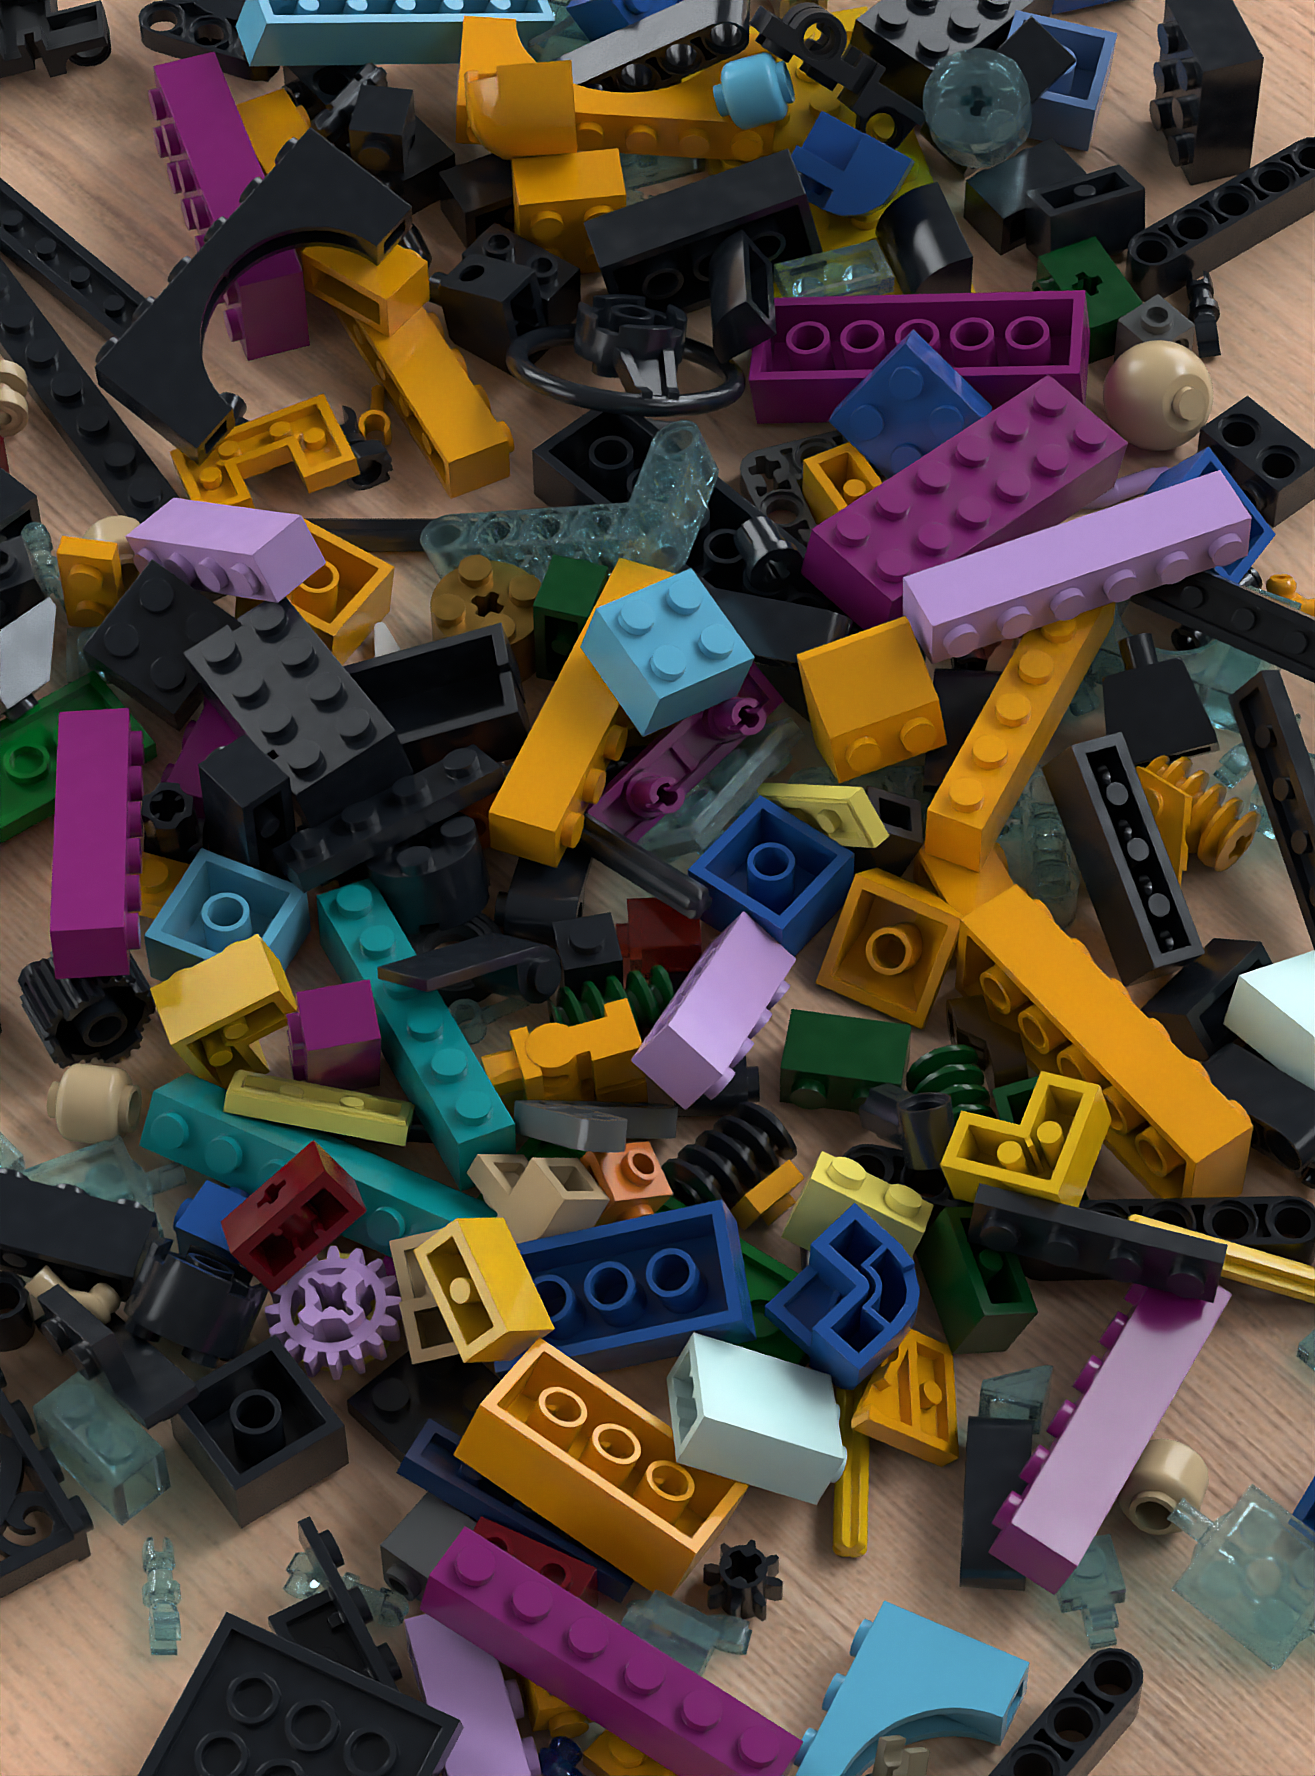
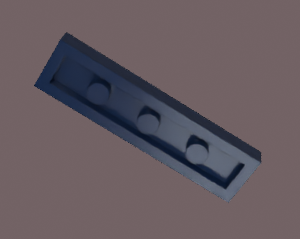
M428 1419L402 1460L396 1472L397 1474L477 1521L482 1516L596 1567L598 1591L616 1602L622 1603L634 1582L632 1578L455 1457L453 1454L462 1437L432 1419Z

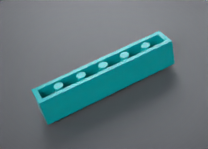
M367 878L316 895L320 944L343 984L370 979L383 1056L409 1102L415 1105L417 1116L460 1192L475 1187L476 1185L468 1176L467 1171L477 1154H516L515 1122L437 989L425 992L378 979L377 967L415 956L416 953L380 891L373 885L370 879Z
M185 1073L153 1091L139 1146L231 1187L242 1189L249 1195L254 1193L310 1142L315 1140L355 1180L367 1210L340 1235L389 1257H392L389 1244L391 1240L443 1229L456 1218H496L498 1215L496 1211L481 1200L323 1131L223 1112L227 1090L190 1073Z

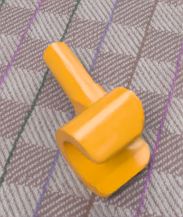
M375 385L371 390L370 410L363 413L358 421L359 434L363 435L366 439V435L374 430L384 432V443L387 446L392 443V429L390 417L384 412L385 389L383 386Z

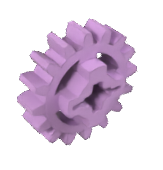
M330 1246L327 1259L318 1261L315 1256L306 1264L305 1268L299 1270L287 1281V1285H282L273 1294L270 1292L273 1304L265 1307V1315L270 1327V1337L276 1335L297 1364L303 1360L307 1376L312 1378L316 1376L322 1366L329 1367L333 1380H340L343 1366L350 1364L359 1374L365 1373L364 1358L371 1355L383 1361L387 1357L383 1340L399 1341L401 1336L397 1321L402 1319L399 1302L402 1300L399 1297L401 1294L395 1275L387 1276L384 1263L379 1258L366 1266L363 1251L359 1248H355L348 1259L340 1258L337 1246ZM374 1299L376 1301L375 1311L369 1321L366 1316L372 1311L370 1302ZM301 1304L304 1308L297 1314L300 1323L295 1326L296 1311Z

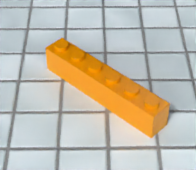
M619 558L488 812L490 845L492 849L557 868L566 848L576 847L583 831V814L589 803L595 805L600 800L606 782L605 770L610 760L618 761L622 756L628 736L627 726L631 720L580 646L596 608L676 575L675 573Z
M1116 602L1080 613L1070 620H1059L1044 625L1023 635L927 809L924 853L978 873L980 872L1112 627Z

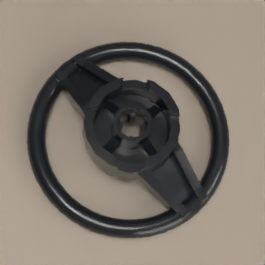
M623 294L593 296L592 307L583 302L578 303L576 323L546 326L524 333L509 345L506 352V364L511 374L528 388L569 405L612 414L639 417H685L706 414L735 403L742 396L746 387V377L738 363L731 359L721 364L712 346L685 337L688 319L684 311L671 304L667 306L666 313L648 309L645 307L646 297ZM573 345L577 355L592 362V373L606 378H619L626 393L590 387L559 378L536 367L529 361L528 357L540 350ZM683 359L691 361L713 371L722 378L724 383L714 389L702 392L679 394L680 392L677 387L678 365Z

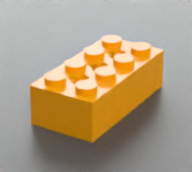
M540 1337L479 1405L453 1454L667 1603L722 1533L750 1486L746 1483L676 1463L673 1430L669 1425Z

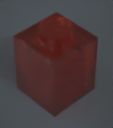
M656 897L627 899V923H616V935L622 958H629L630 971H639L646 981H649L650 969L654 965L663 966L667 973H690L702 955L700 918L689 919Z

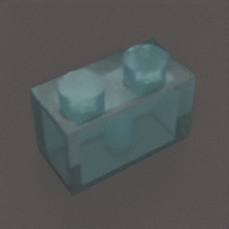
M78 1371L32 1406L41 1446L43 1448L49 1447L58 1463L121 1526L171 1487L164 1448L93 1379L87 1381Z

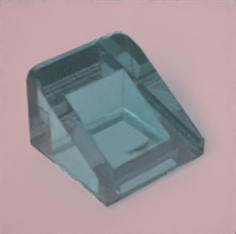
M1038 1366L984 1379L980 1390L978 1416L1032 1420V1434H1040L1050 1397L1053 1366Z

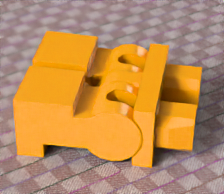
M627 998L603 1004L605 1017L568 1027L560 1023H547L535 1028L530 1035L527 1026L510 1030L511 1049L481 1056L482 1068L512 1119L514 1118V1104L516 1100L648 1102L646 1074L631 1061L641 1046L642 1041Z

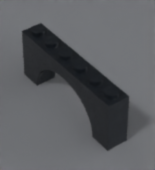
M311 127L299 140L293 137L283 145L275 158L276 166L264 179L258 176L247 185L239 199L241 205L228 219L222 216L211 225L203 239L205 245L192 259L189 256H185L175 265L168 276L167 281L169 285L157 298L153 296L146 298L134 312L131 319L132 326L120 339L117 336L110 338L102 346L95 359L97 363L95 372L98 385L199 466L235 427L233 407L217 392L208 377L203 363V345L209 321L216 306L230 286L240 276L261 261L276 254L302 247L321 246L343 249L358 254L378 266L413 227L411 205Z

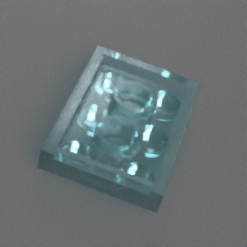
M791 717L765 724L760 732L747 736L685 795L684 803L679 810L666 814L636 844L660 859L665 860L667 863L674 862L681 856L693 852L702 855L725 832L722 828L732 817L743 813L759 797L756 789L766 778H771L778 774L791 762L793 756L790 751L805 734Z

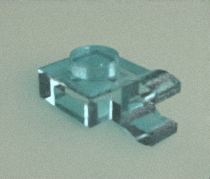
M1110 1534L1093 1538L1077 1568L1056 1593L1061 1613L1081 1611L1091 1649L1117 1645L1114 1628L1119 1627V1622L1114 1604L1125 1602L1126 1587Z

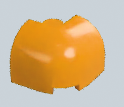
M571 60L496 66L497 71L495 73L478 74V71H467L464 73L466 109L471 129L486 150L503 160L527 156L577 153Z

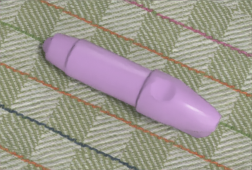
M1167 466L1151 467L1117 478L1112 489L1082 509L1104 508L1118 504L1121 500L1146 493L1159 475L1170 468H1167Z

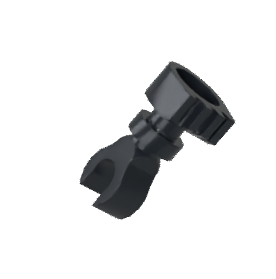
M342 406L345 423L340 425L356 457L360 470V475L346 480L347 484L355 490H367L390 480L388 472L393 470V466L391 464L392 458L380 440L371 439L366 441L365 437L359 434L355 411L350 407Z

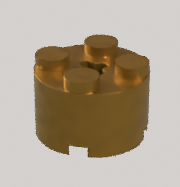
M482 555L465 557L460 561L458 568L445 575L433 591L430 601L433 641L502 623L519 665L521 681H526L536 672L533 604L542 583L537 577L530 575L515 565L501 561H490Z

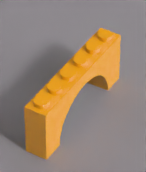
M464 16L456 105L455 143L482 145L473 134L468 118L464 73L467 71H478V74L495 73L497 71L496 66L536 62L527 53L519 39L516 19ZM749 33V44L745 50L705 68L696 76L671 87L647 92L622 93L591 89L573 83L577 151L618 148L619 153L737 161H754L771 155L773 152L775 122L747 130L737 127L730 115L720 116L714 99L713 86L721 84L722 68L730 61L766 52L771 54L777 62V56L755 41L759 34Z

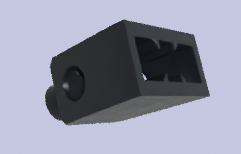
M472 254L466 256L449 274L436 272L429 279L430 299L428 301L442 307L449 338L453 343L513 376L506 364V352L509 345L520 335L547 326L536 270L527 266ZM550 348L531 354L528 357L529 361L535 364Z
M1151 633L1136 634L1119 640L1118 646L1125 671L1102 678L1106 736L1122 732L1135 768L1137 766L1146 768L1152 760L1161 755L1168 756L1170 758L1169 763H1173L1181 757L1192 758L1220 751L1216 732L1182 658L1158 662Z

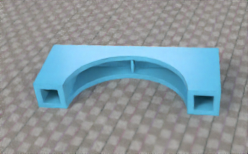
M884 1601L874 1622L868 1619H864L861 1622L850 1648V1655L855 1657L847 1675L836 1673L823 1700L822 1710L827 1711V1714L819 1730L808 1728L802 1738L803 1744L794 1761V1765L799 1767L795 1776H861L874 1764L879 1737L900 1735L906 1738L905 1746L921 1740L952 1736L984 1740L1000 1746L1027 1692L1029 1662Z

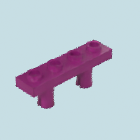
M752 662L737 696L669 725L604 787L598 803L595 805L589 803L585 812L637 843L666 814L679 810L684 803L685 795L747 736L760 732L765 726L767 717L784 699L756 664Z

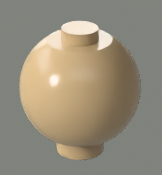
M1147 341L1131 347L1113 363L1103 385V404L1111 426L1124 440L1146 450H1169L1190 441L1200 432V428L1206 424L1213 405V385L1206 366L1191 350L1171 341Z

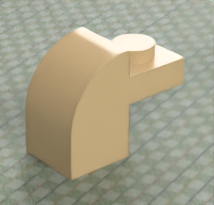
M477 1154L467 1171L468 1176L483 1194L485 1203L498 1214L496 1218L505 1219L516 1244L592 1228L610 1201L609 1197L578 1158H531L528 1161L523 1154Z

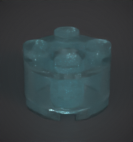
M965 49L940 59L925 85L923 110L929 133L938 148L957 164L972 168H985L997 165L1006 160L1028 137L1032 125V105L1029 88L1022 71L1011 58L990 49ZM974 101H985L986 107L982 108L981 116H971L970 107H973Z

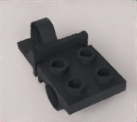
M0 0V78L35 70V59L42 58L51 78L67 74L66 63L68 59L76 65L88 67L103 63L111 54L110 30L101 0L58 11L57 0Z
M809 2L797 4L788 10L783 19L759 6L751 19L750 25L760 32L755 41L762 45L763 48L789 63L793 55L803 60L799 69L832 92L838 83L844 86L837 99L856 113L855 129L865 134L867 122L875 114H889L894 121V131L891 137L882 143L896 149L915 125L919 124L922 126L928 117V114L878 82L886 70L885 67L851 44L845 50L847 34L843 24L821 6ZM817 23L816 28L822 32L820 38L817 41L808 38L804 42L806 30L811 25Z

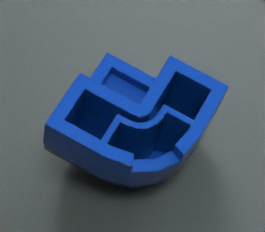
M824 111L820 112L802 147L796 145L791 154L808 202L826 212L844 218L869 216L886 207L899 192L915 163L913 159Z
M854 1203L811 1243L809 1265L765 1305L764 1316L810 1357V1368L831 1375L832 1384L845 1390H854L895 1351L915 1323L920 1295L915 1262L894 1237Z

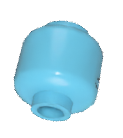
M766 52L726 63L721 71V84L713 86L714 99L720 116L730 115L735 125L743 130L782 120L787 114L788 104L795 102L794 88L786 63L784 61L776 62L774 57Z

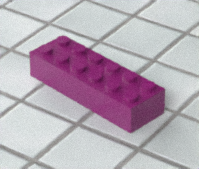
M215 52L153 66L156 88L148 90L154 119L156 121L160 120L161 126L153 127L156 148L160 158L169 157L170 163H167V172L174 194L183 192L185 199H181V209L186 227L189 231L197 229L199 234L195 236L197 252L205 245L203 239L211 225L222 216L228 219L241 205L239 199L247 185L258 176L262 179L265 178ZM294 249L269 257L250 268L230 286L218 303L226 304L228 310L223 311L229 338L231 342L240 340L248 361L310 346L303 271Z
M1085 290L774 298L777 335L752 348L748 381L757 424L829 423L828 420L836 406L913 329L992 406L991 412L1047 375H1050L1086 406L1090 329Z
M1047 375L811 530L801 574L863 630L903 617V577L1060 524L1114 487L1128 442L1050 375Z

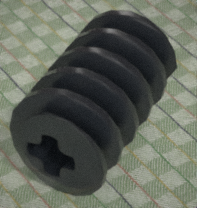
M749 1101L740 1102L732 1109L731 1116H722L713 1125V1130L702 1132L696 1138L695 1144H687L679 1151L677 1158L668 1159L661 1166V1169L672 1190V1197L688 1207L721 1200L722 1197L731 1203L737 1204L744 1196L740 1183L749 1189H753L762 1182L758 1169L770 1175L780 1167L776 1155L787 1161L790 1159L791 1161L797 1155V1147L791 1135L771 1111Z

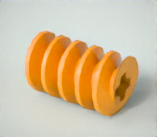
M1161 755L1155 758L1146 769L1192 796L1191 822L1185 833L1188 852L1198 853L1201 863L1208 867H1215V871L1222 872L1236 863L1252 843L1254 834L1262 819L1261 814L1256 810L1250 811L1239 819L1244 807V802L1239 797L1231 798L1222 806L1227 793L1226 787L1222 783H1218L1205 792L1210 779L1209 773L1205 770H1198L1188 778L1193 765L1190 758L1181 757L1171 765L1169 764L1170 758L1168 756Z

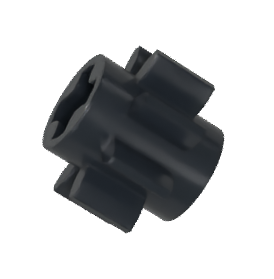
M750 1540L747 1545H738L732 1548L725 1543L721 1544L719 1565L712 1563L704 1564L703 1583L711 1587L707 1592L708 1608L712 1610L722 1607L730 1615L731 1624L736 1625L740 1619H749L755 1616L761 1621L766 1620L767 1599L779 1601L783 1598V1581L775 1577L779 1573V1557L777 1554L765 1557L756 1548L755 1540Z

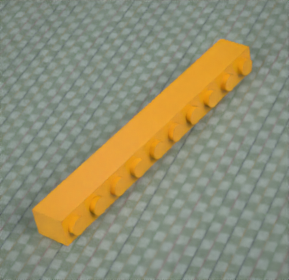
M284 88L236 105L265 177L276 166L275 158L283 145L293 137L299 140L311 127V122L305 108L302 105L295 106ZM302 247V248H297V249H295L296 252L298 253V255L300 256L301 260H302V253H301V252H302L305 248H307V247ZM329 304L380 386L384 387L387 398L450 499L510 477L509 453L515 450L511 431L503 420L497 422L492 415L491 405L482 385H473L469 379L467 366L459 349L456 347L450 349L446 343L442 324L435 312L427 313L422 306L391 337H387Z

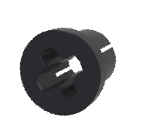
M755 517L742 524L745 530L739 527L736 531L734 545L747 565L746 575L753 587L761 592H776L794 582L801 573L803 558L797 547L793 543L785 541L770 518Z

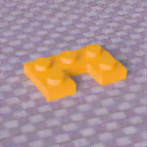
M324 393L235 426L200 466L179 449L169 451L189 500L255 509L244 479L269 472L273 468L292 461L309 494L360 475L356 457Z

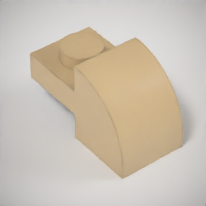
M441 1229L389 1241L402 1299L399 1302L413 1365L459 1354L413 1252L414 1249Z

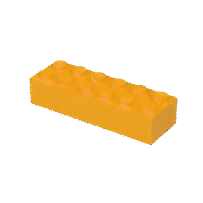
M1016 883L960 918L955 989L963 997L982 994L985 998L990 1020L1020 1033L1027 1064L1038 1076L1041 1071L1051 1072L1052 1074L1100 1085L1112 1119L1103 1144L1155 1199L1237 1197L1242 1194L1253 1125L1246 1110L1237 1101L1228 1100L1211 1083L1205 1068L1195 1059H1188L1171 1042L1164 1026L1154 1018L1149 1019L1132 1002L1127 989L1119 980L1115 978L1109 979L1093 962L1088 949L1081 941L1076 938L1070 939L1054 922L1052 914L1044 903L1038 899L1032 900Z

